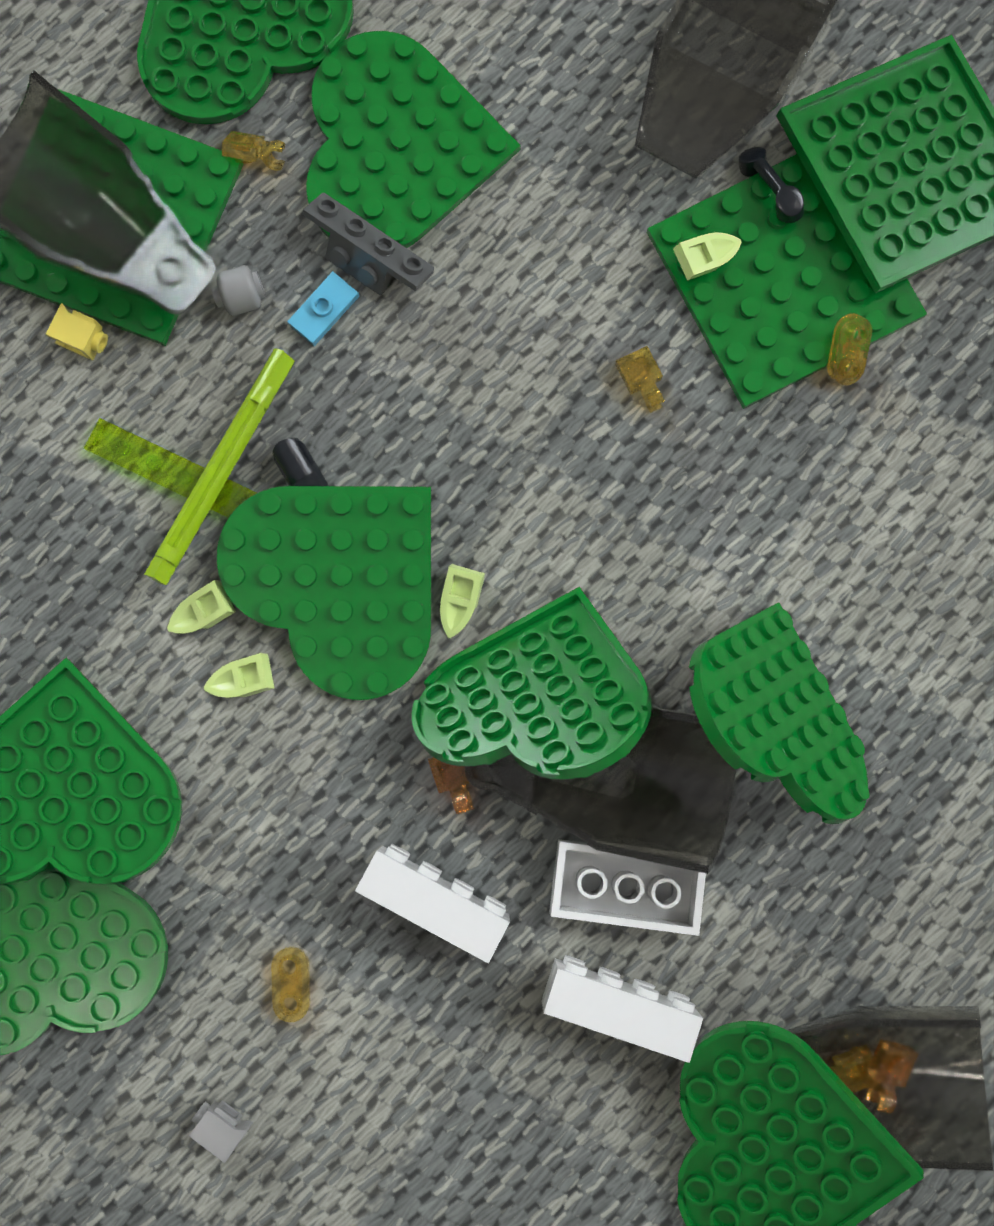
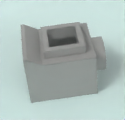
M223 1100L220 1103L214 1101L212 1105L205 1101L191 1120L196 1124V1127L189 1137L225 1163L253 1122L240 1120L243 1115Z

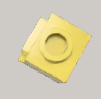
M62 303L46 332L48 337L56 340L55 344L91 360H94L97 353L103 352L108 342V335L102 331L103 327L95 319L75 310L71 313Z

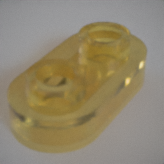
M850 313L843 316L834 328L827 371L833 380L842 385H851L857 382L862 377L866 367L872 337V325L869 320L859 314ZM858 331V336L854 339V335Z
M288 946L281 949L272 960L273 1010L279 1019L285 1022H296L302 1019L310 1008V968L307 954L298 947ZM286 960H291L295 963L296 969L294 972L289 973L285 971L283 964ZM285 999H295L297 1008L294 1010L288 1009L285 1006Z

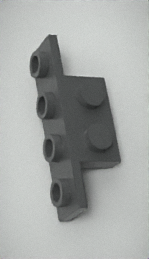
M321 193L303 209L302 215L330 233L325 258L380 296L389 286L391 276L416 291L434 272V267L326 193Z

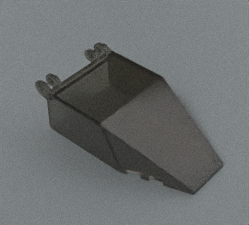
M676 0L655 38L635 146L697 179L784 103L829 24L839 0H828L827 5L817 0Z

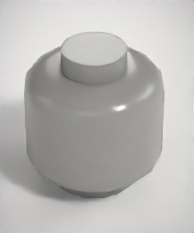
M246 265L218 273L216 278L217 286L211 288L217 307H225L227 313L231 316H238L258 310L261 307V299L266 298L258 271L252 272Z

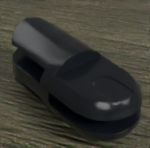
M290 437L279 441L273 449L274 461L289 486H328L319 467L302 441L298 438Z

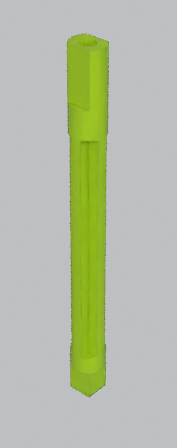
M273 349L144 575L157 583L167 585L292 368L295 360L283 350Z

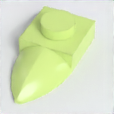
M715 232L680 242L673 250L686 279L690 280L713 272L735 256L742 242L741 239L733 235Z
M454 564L448 567L440 602L441 622L448 638L457 635L471 619L478 605L485 573Z
M213 580L181 602L170 618L167 626L168 631L184 634L195 632L202 628L209 629L235 613L233 604L226 594L221 581Z
M258 653L222 666L208 679L204 690L218 697L231 698L247 697L274 689L269 656L265 653Z

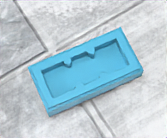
M332 271L287 322L289 326L315 346L359 298V293Z

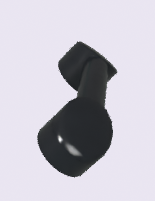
M752 147L742 152L739 156L740 172L747 177L759 174L776 195L777 218L784 223H794L801 219L804 214V198L802 193L794 186L786 185L766 161L765 148Z

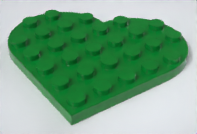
M148 0L137 48L140 76L154 101L167 113L180 120L195 124H217L232 120L247 112L261 99L270 84L273 73L292 74L315 68L342 41L346 40L353 22V0Z
M371 31L352 36L342 41L332 53L329 52L315 74L312 85V106L317 124L327 141L317 151L308 171L306 183L308 203L310 204L321 193H326L405 248L415 244L521 150V145L423 45L408 36L389 31ZM319 226L321 231L329 238L330 233Z
M283 486L261 491L241 503L230 515L221 531L217 546V569L222 586L235 606L251 619L270 627L288 629L291 650L298 666L309 680L322 690L351 700H368L387 695L403 686L413 677L423 663L430 644L431 487Z
M577 587L457 653L438 666L424 681L426 688L420 699L414 700L412 725L424 749L437 760L450 765H490L511 754L520 766L541 777L550 779L586 778L613 765L630 753L647 728L652 704L650 692L642 673L581 588Z
M778 602L699 645L692 654L689 668L694 670V685L689 687L690 696L700 725L720 756L733 769L742 768L751 773V780L771 782L780 779L794 801L805 812L813 811L822 816V822L839 824L859 815L870 796L867 771L863 758L865 753L863 742L857 735H854L847 722L844 709L840 704L836 703L829 690L826 677L816 668L811 659V653L807 644L800 640L793 627L790 614L782 608L781 604Z
M66 657L0 716V884H10L26 880L42 872L51 864L63 874L78 881L100 885L116 884L142 875L162 859L175 840L181 822L182 798L177 779L164 759L71 660Z
M52 864L42 872L26 880L10 884H0V1055L10 1054L25 1048L41 1037L52 1024L79 1033H96L97 1031L119 1027L135 1018L152 1002L166 974L168 944L159 917L142 897L121 883L100 885L78 881L63 874Z
M759 1021L728 1023L711 1030L699 1039L695 1044L690 1063H684L680 1075L679 1102L683 1117L696 1138L686 1152L678 1174L677 1201L686 1226H856L924 1178L923 1169L821 1057L805 1041L786 1029Z

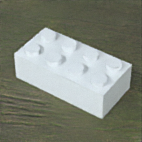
M558 839L549 910L551 917L699 936L707 860L701 857Z
M391 844L388 848L384 846L379 848L375 852L355 892L489 964L510 923L509 914L506 913L505 909L506 905L488 895L485 900L473 895L474 888L457 878L454 879L453 883H450L440 877L442 870L428 862L423 861L420 866L408 860L410 853L394 844Z
M567 955L564 956L563 961L555 958L541 1000L544 1014L690 1063L703 1021V1017L695 1008L696 1005L689 1002L690 998L683 994L669 991L668 996L662 995L654 990V985L648 982L634 979L633 984L624 982L620 978V974L615 971L599 967L597 973L588 970L585 967L584 961Z

